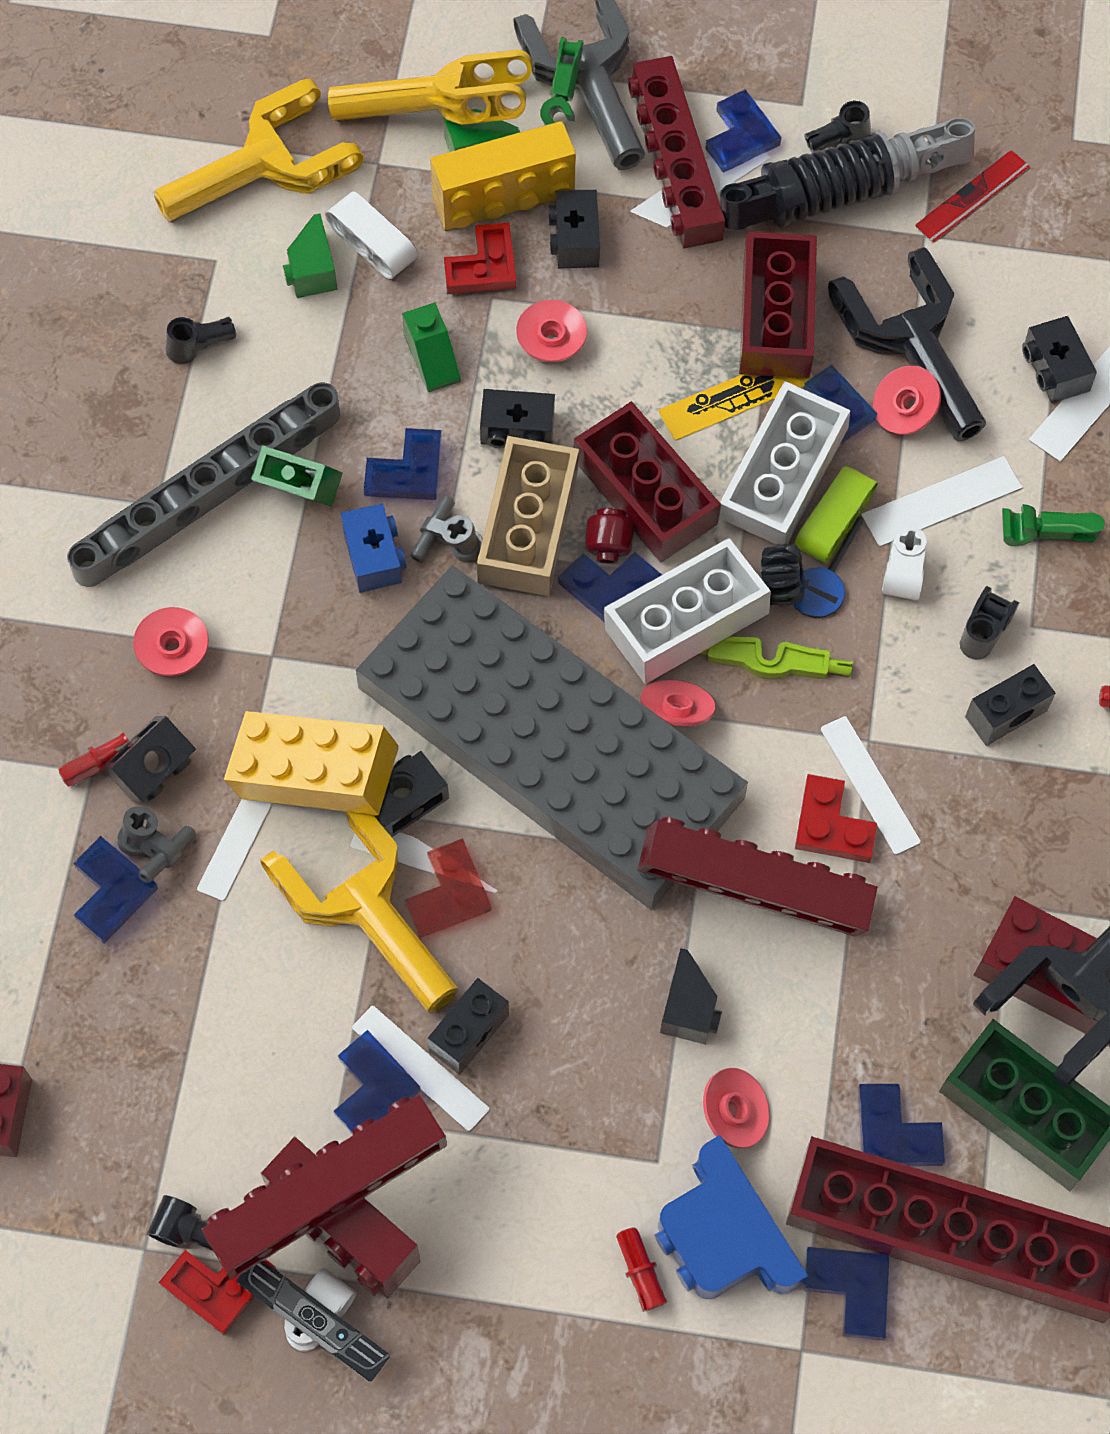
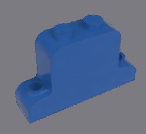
M719 1135L705 1143L700 1149L697 1162L692 1164V1168L701 1184L663 1207L658 1222L659 1232L654 1234L663 1253L666 1256L672 1253L680 1268L676 1269V1273L684 1288L688 1292L694 1289L701 1298L714 1299L753 1275H758L769 1292L774 1291L778 1294H787L803 1285L808 1277L807 1273L722 1137Z

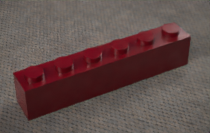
M663 817L662 820L658 819L647 828L637 869L639 872L854 937L869 930L878 886L865 883L866 878L861 875L844 873L842 876L830 872V867L825 864L808 862L806 865L793 861L794 856L789 853L772 851L770 854L757 850L758 845L753 842L735 840L734 843L721 839V833L705 828L695 831L684 827L685 823L671 817Z
M420 1094L413 1099L404 1097L396 1101L388 1108L389 1114L376 1122L373 1118L362 1122L353 1129V1136L340 1144L338 1141L326 1144L317 1151V1158L303 1166L302 1163H297L281 1173V1180L266 1188L265 1185L253 1189L244 1196L243 1200L245 1202L231 1211L229 1208H224L211 1215L206 1221L208 1225L201 1230L230 1280L238 1277L447 1147L446 1135Z

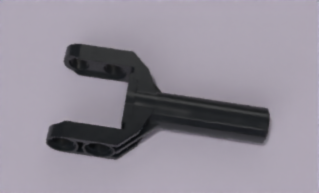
M922 247L908 254L910 278L926 305L885 319L881 325L877 324L853 281L844 276L829 281L828 293L830 300L856 346L879 354H905L911 366L922 367L937 379L941 389V402L938 412L956 441L970 439L985 427L986 420L938 341L954 297V292L927 248Z
M1110 926L1084 952H1071L1058 946H1028L973 1002V1005L984 1016L990 1012L998 1011L1041 969L1045 972L1044 977L1071 1003L1079 1008L1089 1019L1093 1020L1095 1018L1098 1022L1064 1055L1063 1062L1051 1077L1063 1089L1110 1044Z

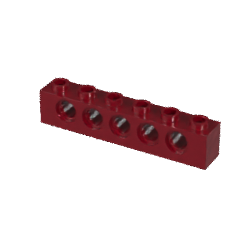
M673 56L633 63L632 78H628L629 94L631 98H636L638 105H636L637 119L639 125H645L647 131L644 134L645 144L648 153L653 152L655 157L653 169L656 180H662L663 182L662 199L665 208H671L672 211L670 222L673 235L680 237L683 249L723 241L725 218Z

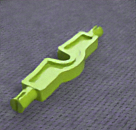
M729 636L699 653L708 655V662L743 667L755 676L768 679L782 678L790 674L826 679L827 673L850 677L853 661L831 659L830 651L808 648L789 642H782L778 645L773 660H765L762 656L763 643L757 637Z

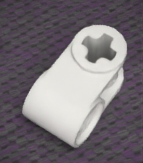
M905 526L896 532L890 551L889 562H887L882 587L883 595L919 600L927 537L920 528ZM906 546L911 547V550H906Z
M322 1268L313 1277L305 1289V1292L340 1318L349 1309L357 1295L355 1290L325 1268ZM285 1319L284 1329L286 1337L293 1349L300 1352H308L314 1350L319 1345L305 1333L297 1336L296 1327Z

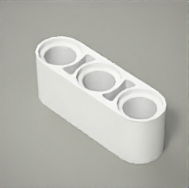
M354 191L350 192L325 212L326 220L331 228L387 279L394 278L418 258L417 251L411 241Z

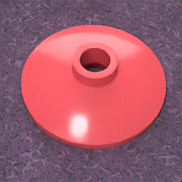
M544 300L534 303L524 310L517 322L516 335L521 348L532 358L543 362H560L571 358L580 351L586 340L587 327L584 317L574 306L559 300ZM549 335H554V336H556L557 338H555V339H549V338H546V337L549 336Z
M903 366L895 369L880 382L874 394L873 411L876 420L884 429L893 434L908 435L920 431L933 420L941 402L939 383L933 374L919 366ZM916 400L914 405L908 409L909 402Z
M167 607L150 613L140 622L134 634L133 646L136 657L144 668L154 674L169 677L182 675L194 669L203 660L208 649L209 639L204 623L196 614L179 607ZM175 643L179 645V648L176 650H166L170 644Z
M661 680L647 685L641 693L640 703L673 726L700 725L710 720L714 715L715 702L712 696L701 687L692 683L679 680Z
M726 1068L715 1073L709 1079L703 1096V1108L709 1127L716 1137L720 1135L725 1144L730 1147L747 1148L755 1145L766 1133L769 1123V1106L762 1087L752 1075L738 1068Z

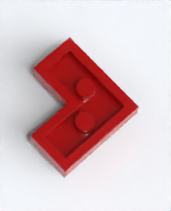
M509 222L475 225L478 254L444 257L447 294L516 288V273Z
M807 774L794 849L870 863L877 822L839 816L845 781Z
M184 1250L158 1282L160 1286L223 1336L255 1298L254 1295L236 1282L238 1277L230 1280L223 1267L218 1274L214 1273L187 1250ZM266 1259L263 1260V1261H265L267 1264H269L271 1267H273L274 1269H276V1267H275L272 1263H270L268 1260H266Z

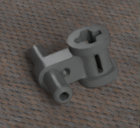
M443 496L431 517L428 516L420 529L422 534L411 552V557L418 562L424 561L434 541L450 545L453 554L460 561L469 562L478 558L483 538L475 531V526L471 519L465 515H456L446 521L455 505L453 498Z
M137 806L125 812L122 828L117 836V845L123 853L129 856L147 854L152 858L139 871L140 879L150 883L164 868L172 867L181 858V851L196 837V833L192 827L184 826L169 840L156 830L158 819L154 812L148 808ZM146 819V826H143L144 820ZM129 836L131 837L130 844H128Z

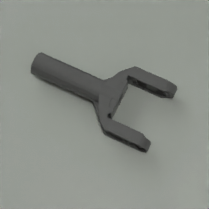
M594 0L597 9L596 18L606 39L584 45L575 89L580 90L614 167L618 168V170H627L641 163L645 156L641 142L611 79V75L620 68L629 52V30L615 0ZM528 14L514 17L515 33L522 50L527 52L533 61L532 73L535 80L552 86L557 57L551 58L533 17ZM565 55L563 63L573 64L574 56Z

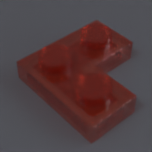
M463 838L427 852V857L439 886L405 899V905L419 938L491 911V904Z

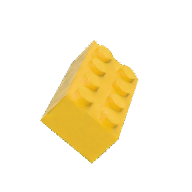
M563 121L430 157L432 198L445 231L454 228H465L472 223L486 219H497L504 214L514 211L529 210L536 205L555 201V191L575 190L576 153Z
M245 711L224 781L241 799L379 815L399 745L382 725Z

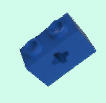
M383 503L340 513L343 533L359 593L402 583L401 569L407 568L402 547L395 548L393 537H398L395 519L393 515L386 516Z

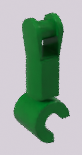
M565 37L560 39L550 94L553 98L544 102L540 109V116L544 125L555 123L553 117L558 112L564 113L568 121H575L574 112L567 101L573 100L583 54V40H578L577 43L568 42ZM564 56H574L573 64L563 63Z
M1023 504L1021 506L1022 513H1014L1010 509L1002 508L1003 541L1010 546L1028 544L1035 540L1036 537L1039 539L1073 540L1091 543L1097 540L1105 526L1102 516L1096 513L1073 514L1040 511L1038 517H1036V510L1030 505Z

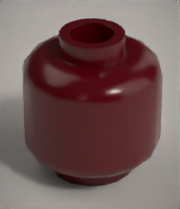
M613 508L598 509L596 514L587 519L585 549L590 554L597 556V562L606 564L618 563V557L627 556L632 551L634 530L632 520L626 517V512Z

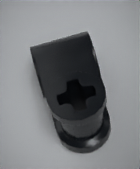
M986 586L978 598L961 636L959 644L963 654L975 660L987 657L1002 632L1008 627L1020 602L1016 600L1010 602L992 593V588ZM973 634H980L985 639L976 638Z

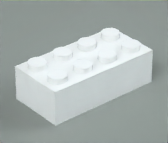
M784 381L720 501V519L771 543L788 544L849 428L850 410Z
M730 538L604 607L605 631L643 683L647 684L768 615L771 591Z

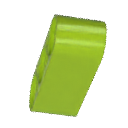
M845 465L802 526L794 545H797L800 551L823 564H827L851 530L856 519L871 500L878 482Z

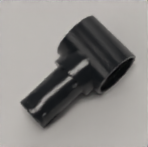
M849 101L841 107L839 115L832 118L830 123L805 133V141L811 153L838 142L848 143L851 140L870 135L869 108L861 101ZM851 122H860L858 124H850Z
M229 316L203 324L185 317L171 320L166 331V355L175 363H189L196 357L197 351L207 349V345L235 339L236 330L232 319Z
M164 1195L147 1235L161 1243L176 1248H181L182 1244L189 1246L191 1243L213 1251L201 1230L208 1224L206 1221L201 1220L200 1214L196 1213L197 1208L181 1199Z

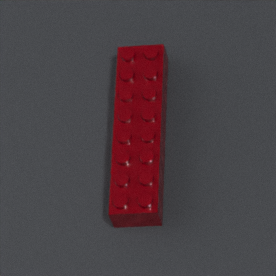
M811 1136L802 1162L786 1225L1101 1323H1105L1110 1318V1227Z

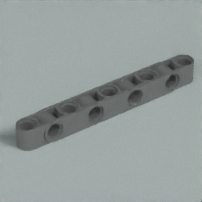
M325 382L310 386L211 450L75 543L69 549L67 560L76 582L85 587H93L100 584L254 482L251 479L262 446H259L261 443L271 442L266 447L294 455L311 443L314 438L334 426L340 418L338 392L335 387ZM323 403L329 404L326 407H318V405ZM205 481L213 482L208 486H201V484ZM154 521L149 526H140L143 522ZM86 561L94 562L88 567H80Z

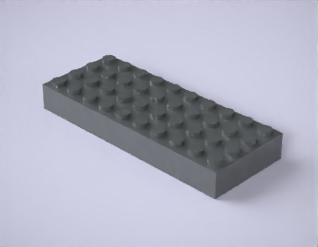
M453 565L356 669L358 688L651 911L675 882L637 871L648 826L658 819L662 820L663 817H671L685 823L684 827L695 831L705 828L718 832L746 796L748 781Z

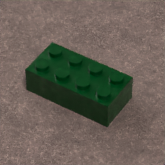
M992 1019L946 1078L939 1092L1070 1192L1110 1141V1106L1076 1080H1073L1063 1089L1051 1078L1058 1068L1056 1065L996 1020Z

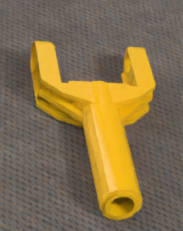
M523 50L465 55L448 63L435 75L332 86L328 91L330 115L334 121L438 110L446 120L461 125L515 119L523 114L527 98L525 92L516 85H520L529 79L532 73L533 61L530 55ZM513 60H521L526 64L527 70L523 74L515 75L509 70L508 64ZM482 63L488 64L492 67L494 73L489 78H481L476 74L475 67ZM511 93L517 95L521 103L517 108L510 109L502 104L501 98L505 94ZM473 97H479L485 101L486 109L482 112H474L469 109L467 105L468 100Z
M303 79L255 102L249 119L250 130L243 148L154 190V198L160 212L170 222L261 177L271 180L283 189L309 194L354 172L362 165L365 157L357 144L342 142L294 166L293 157L274 128L311 111L312 107L320 99L321 91L312 79Z
M344 811L348 817L350 828L376 860L326 894V900L323 902L318 900L285 856L279 855L272 850L260 859V863L269 878L304 923L331 927L341 924L359 925L427 1013L439 1011L454 999L459 989L390 903L398 863V845L374 815Z

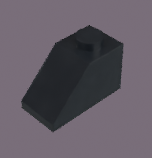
M680 948L660 1033L706 1045L709 1032L717 1034L722 1011L715 1009L718 996L690 952L686 949Z

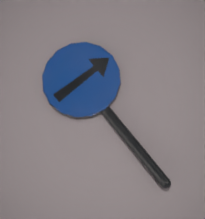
M862 516L856 519L828 569L817 567L804 571V597L801 602L793 604L796 610L803 615L812 618H823L835 613L841 607L845 597L844 584L834 571L864 521Z

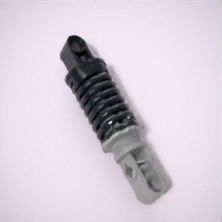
M954 118L945 123L920 128L907 134L902 132L896 134L891 139H888L886 134L879 130L872 132L871 135L851 140L848 143H840L836 147L830 146L823 151L816 150L811 154H803L799 158L792 157L775 163H765L762 166L760 177L728 184L721 189L720 201L725 218V228L742 230L751 225L772 219L778 227L783 228L787 227L789 223L805 219L807 215L814 217L819 211L827 213L831 208L834 210L842 208L843 204L851 206L855 201L861 203L866 201L867 198L875 199L878 196L895 195L902 180H915L917 176L935 173L944 168L970 162L974 157L975 124L966 118Z

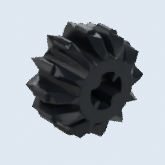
M776 544L772 547L764 548L761 559L762 581L771 591L770 605L790 606L801 602L804 597L805 577L800 549L797 545Z

